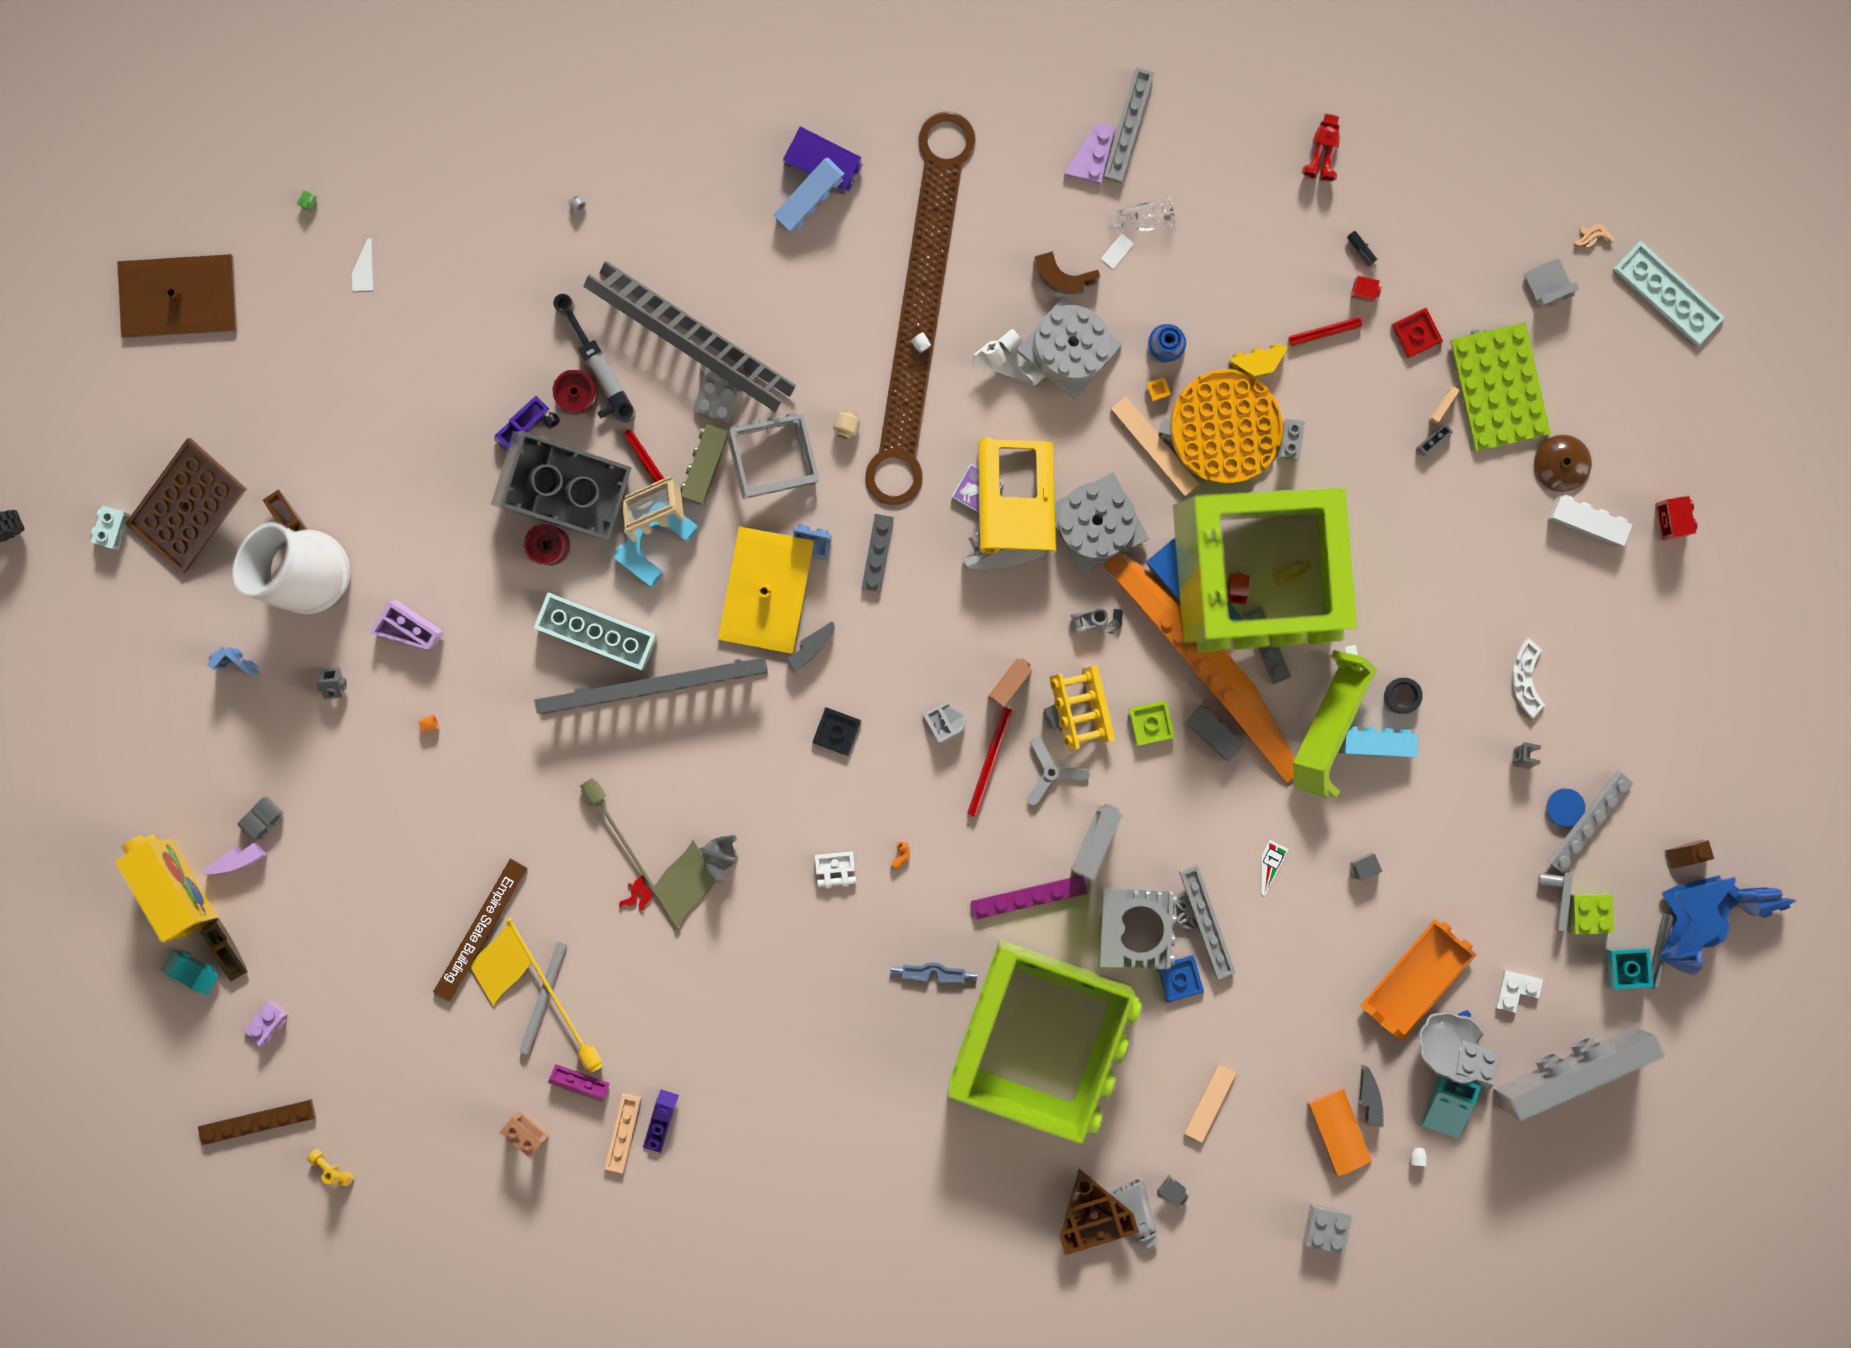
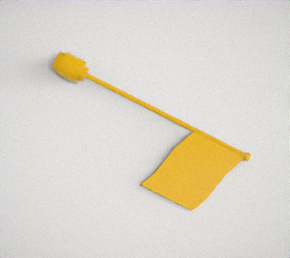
M507 918V925L498 937L479 953L470 967L494 1007L501 995L523 975L532 963L580 1045L579 1053L576 1055L585 1071L588 1070L589 1074L603 1066L601 1057L594 1045L583 1044L511 921L513 919Z

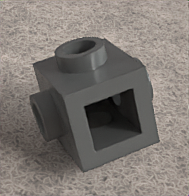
M340 668L320 670L319 680L317 681L318 691L322 692L323 699L343 698V692L347 689L346 678L342 677Z

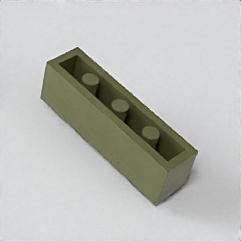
M706 424L705 428L702 427L699 434L701 441L699 446H695L692 453L694 457L693 463H689L686 470L687 480L686 482L683 481L680 486L682 498L701 505L705 504L728 440L727 431Z

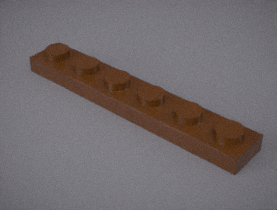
M309 1099L198 1126L201 1144L206 1145L315 1119L316 1114L313 1101Z

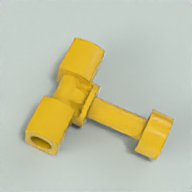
M315 1149L309 1154L307 1161L313 1166L319 1165L325 1171L321 1176L324 1183L349 1186L354 1179L352 1173L338 1171L339 1168L336 1165L330 1166L323 1159L324 1154L319 1149Z

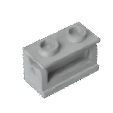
M1287 418L1283 421V436L1278 449L1277 459L1294 462L1299 460L1305 421Z

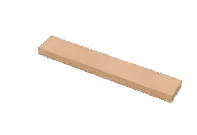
M1124 397L1111 408L1112 412L1184 497L1199 485V482L1127 397Z

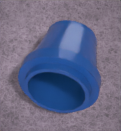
M1163 324L1156 327L1148 338L1149 352L1160 362L1170 363L1176 361L1182 356L1186 348L1184 333L1180 328L1172 324ZM1171 337L1172 343H1167L1165 338Z

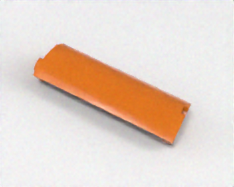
M1434 919L1360 1005L1367 1014L1400 1042L1406 1038L1476 956L1472 950L1473 946L1465 939L1461 941L1451 932L1452 928L1444 921L1440 923Z

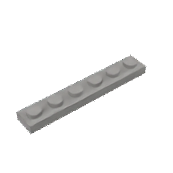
M1138 67L1135 69L1103 178L1120 183L1123 181L1154 72Z
M1617 771L1547 862L1563 874L1632 786L1633 782L1622 772Z
M1198 865L1178 871L1216 979L1219 980L1236 973Z

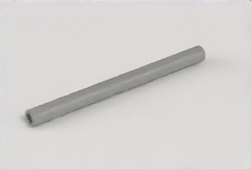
M557 942L545 977L551 989L567 946L561 942ZM544 983L519 1051L524 1054H529L550 994Z

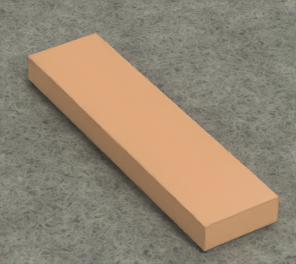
M1220 1064L1217 1065L1184 1134L1203 1142L1236 1072Z
M622 1094L604 1170L620 1174L624 1173L641 1102L640 1097Z

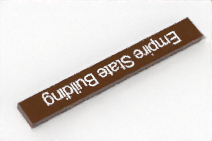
M512 858L509 859L433 993L449 1002L451 1001L526 872V866Z

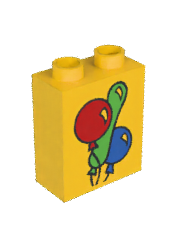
M155 834L145 838L143 835H140L121 846L125 855L114 862L162 943L184 938L218 918L172 838L158 840Z

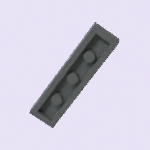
M875 514L861 588L863 590L881 592L894 517Z
M1262 606L1243 614L1246 621L1267 620ZM1269 637L1270 646L1258 647V651L1272 684H1276L1290 678L1291 675L1280 648L1271 647V637Z

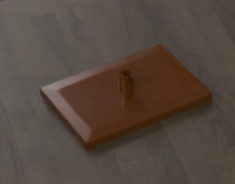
M232 254L117 261L122 338L237 331Z
M187 438L125 524L178 572L184 574L246 492L247 488L194 440Z

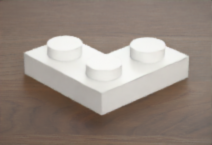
M1504 970L1495 1008L1516 1013L1520 994L1539 998L1543 979Z

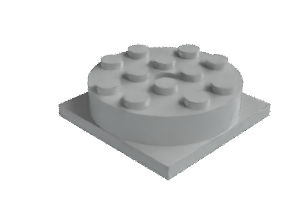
M1063 296L1052 310L1042 318L1039 325L1019 347L1017 353L1076 400L1123 343L1109 333L1107 326L1097 314L1087 308L1074 305ZM1075 341V347H1072L1068 344V342L1073 343Z
M1114 472L1095 482L1079 486L1068 496L1055 502L1056 529L1081 575L1149 540L1135 513L1131 500L1124 493ZM1095 516V518L1102 519L1103 523L1101 525H1094L1092 520Z

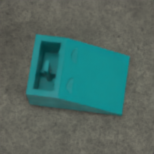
M1438 1075L1421 1126L1459 1138L1476 1104L1481 1086L1473 1082L1456 1083Z

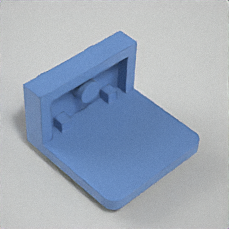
M798 524V527H793V537L814 541L812 557L828 560L832 536L828 530L817 528L816 531H812L809 526Z
M221 647L219 651H214L208 658L210 661L207 665L212 670H223L232 660L249 675L258 676L260 673L257 670L258 666L251 660H245L242 657L244 654L235 647L234 649L232 647Z

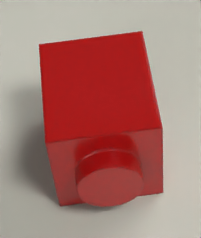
M1357 276L1354 279L1350 298L1374 302L1376 297L1379 298L1381 294L1380 280Z
M1243 573L1230 574L1227 585V602L1246 604L1249 594L1250 575H1244Z

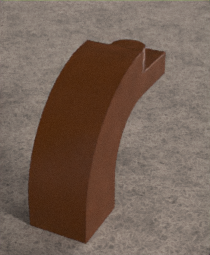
M1053 251L1034 257V264L1040 278L1046 285L1060 293H1083V285L1086 284V287L1095 285L1100 279L1099 270L1076 276L1064 273L1057 266Z

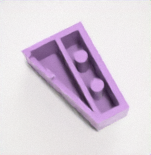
M394 600L389 602L370 634L428 650L436 646L444 631L399 601Z

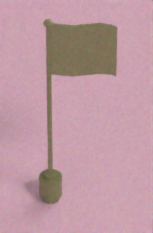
M591 778L581 784V792L590 806L594 804L595 807L600 806L675 925L674 929L679 930L681 928L680 923L690 909L710 891L716 882L715 878L708 872L702 853L695 842L692 840L687 850L664 872L654 886L602 803L605 802L606 794L599 783Z

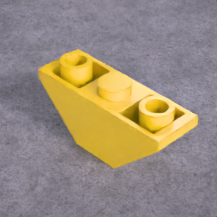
M1281 343L1271 345L1268 350L1257 348L1251 350V353L1244 355V352L1233 354V358H1230L1229 365L1254 378L1271 375L1288 348L1287 345L1281 346Z

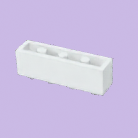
M1568 495L1556 498L1548 518L1617 547L1625 545L1633 525L1628 523L1626 518L1620 516L1615 518L1610 516V512L1606 510H1595L1591 504L1581 502L1580 504Z

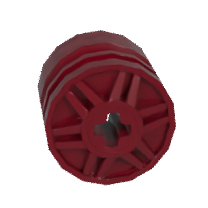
M539 524L532 527L524 538L526 554L531 560L539 564L550 566L560 564L570 553L571 543L569 536L564 530L550 524ZM547 542H551L552 549L548 548Z

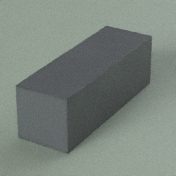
M1445 423L1416 448L1423 456H1426L1451 435L1453 431Z

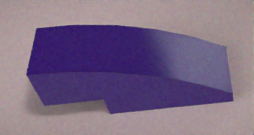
M535 396L494 435V441L507 452L513 432L524 431L529 433L550 408Z

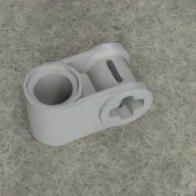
M1102 608L1070 615L1076 627L1075 634L1102 626L1108 620V613ZM1097 612L1104 613L1105 620L1103 622L1095 621L1094 614Z

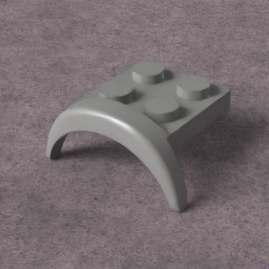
M701 364L700 369L704 372V376L693 411L730 423L740 392L728 385V381Z

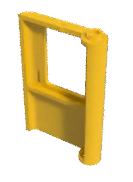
M982 438L978 442L980 552L994 554L999 552L1000 549L1042 550L1056 553L1053 444L1043 441ZM999 449H1029L1036 452V498L1002 497L1000 495Z

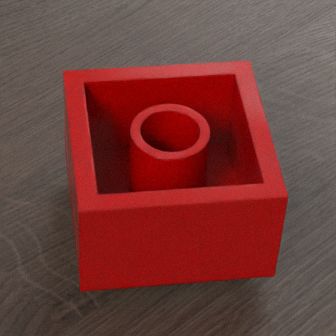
M1690 495L1666 499L1656 503L1662 541L1696 534L1698 524L1697 520L1693 517L1694 503L1692 499L1690 500Z

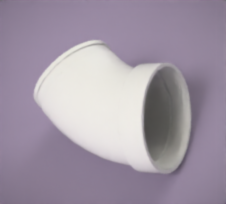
M277 523L264 524L255 529L245 539L236 555L233 568L234 582L242 593L270 606L299 614L318 613L334 605L344 595L349 585L351 573L346 552L331 536L315 530L293 532ZM288 543V553L284 566L276 579L272 581V561L278 550Z

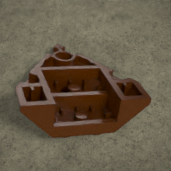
M1079 1168L1059 1236L1065 1255L1139 1233L1134 1213Z

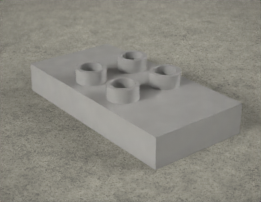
M1631 1027L1597 1043L1594 1042L1592 1037L1577 1041L1571 1045L1573 1053L1560 1059L1557 1053L1543 1056L1535 1061L1538 1069L1493 1089L1502 1109L1522 1121L1662 1059L1665 1055L1656 1035L1636 1027Z

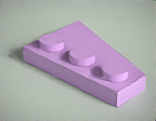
M1096 123L1064 175L1101 184L1115 127Z

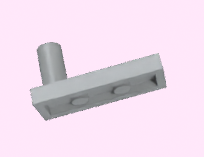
M1564 872L1563 876L1540 873L1539 885L1561 888L1557 930L1566 931L1573 874Z

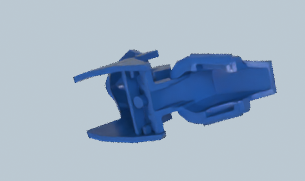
M1720 875L1665 890L1662 892V896L1674 913L1676 920L1665 948L1661 953V959L1681 972L1691 975L1697 974L1703 967L1701 948L1714 947L1726 939L1730 927V922L1727 919L1734 906H1739L1751 916L1766 918L1773 915L1775 910L1783 911L1791 907L1790 904L1795 903L1796 900L1794 898H1782L1783 893L1778 888L1761 887L1740 890L1734 885L1736 883L1735 877L1721 879Z

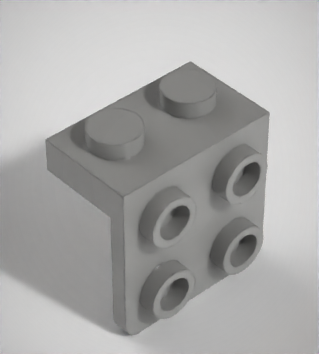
M1559 259L1534 268L1524 275L1539 308L1545 305L1547 308L1554 306L1558 303L1557 300L1564 298V300L1575 296L1574 292L1579 290L1577 282L1570 283Z

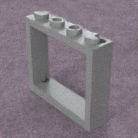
M790 413L786 415V418L779 419V416L770 417L767 419L768 421L762 423L760 420L749 422L747 426L737 424L731 426V429L726 432L742 499L813 485L820 481L803 414ZM795 424L808 476L748 488L736 436Z
M1108 804L1098 806L1071 867L1072 870L1094 880L1122 817V814L1118 813L1120 809Z

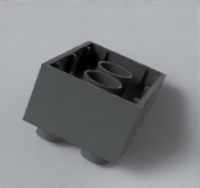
M515 431L509 443L491 505L609 541L632 467L524 431Z

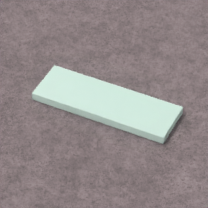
M1641 241L1613 269L1697 347L1702 344L1725 318Z

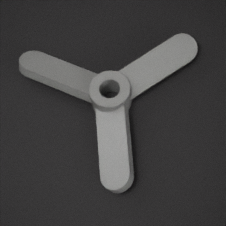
M1038 737L1031 740V747L1044 772L1028 796V803L1030 805L1036 806L1055 779L1087 780L1090 773L1086 768L1056 767L1042 740ZM1049 769H1054L1055 774L1053 776L1048 775Z

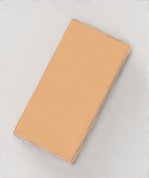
M1452 387L1448 390L1429 419L1430 422L1437 424L1459 392V389Z

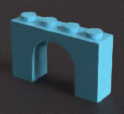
M663 498L656 499L651 504L650 509L652 510L648 514L670 504ZM674 513L666 516L668 519V526L666 528L674 531L686 542L690 540L699 528L685 515L682 522ZM657 520L649 524L651 529L662 527ZM638 528L636 529L637 541L633 542L627 536V542L624 545L621 544L614 552L616 554L614 559L649 586L653 587L664 572L644 556L642 540L645 534Z

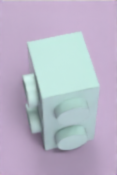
M102 506L96 515V526L90 534L91 542L119 550L126 529L125 523L129 519L130 514Z

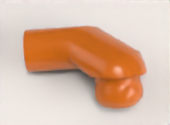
M904 841L898 842V857L891 862L896 870L910 858V847Z

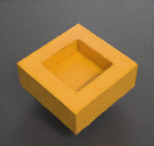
M1165 377L1146 383L1152 402L1171 395Z

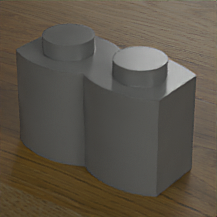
M263 797L237 825L253 841L257 839L262 840L269 833L267 831L271 825L276 826L282 820L280 816L284 812L268 797Z

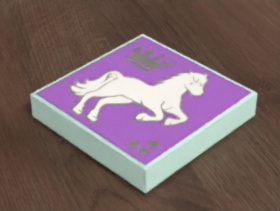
M970 464L952 498L978 513L979 468ZM999 480V486L1001 489L1004 482Z

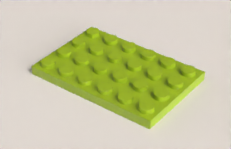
M1526 322L1450 339L1475 451L1551 434Z

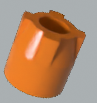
M430 715L418 721L422 733L439 729L435 715Z

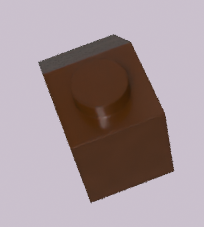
M1698 840L1665 850L1671 869L1695 865L1714 859L1709 840Z

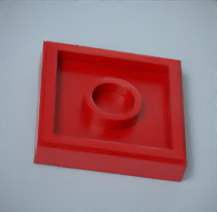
M1427 307L1391 324L1408 359L1443 342Z

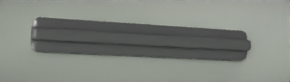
M1663 914L1652 960L1653 987H1648L1651 989H1658L1664 964V961L1661 959V953L1670 936L1674 918L1669 914Z

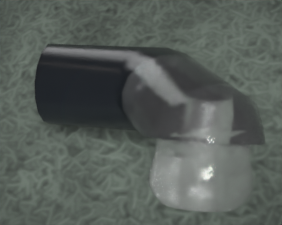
M1113 609V620L1103 625L1104 633L1114 634L1122 627L1123 609Z

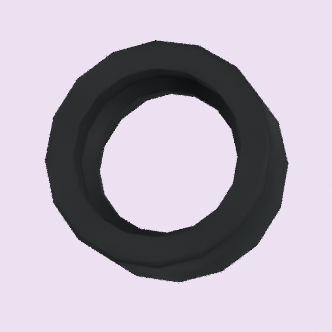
M1410 678L1392 680L1384 692L1386 705L1398 714H1407L1415 711L1423 699L1420 685ZM1406 684L1414 691V700L1407 707H1400L1393 701L1392 693L1398 685Z

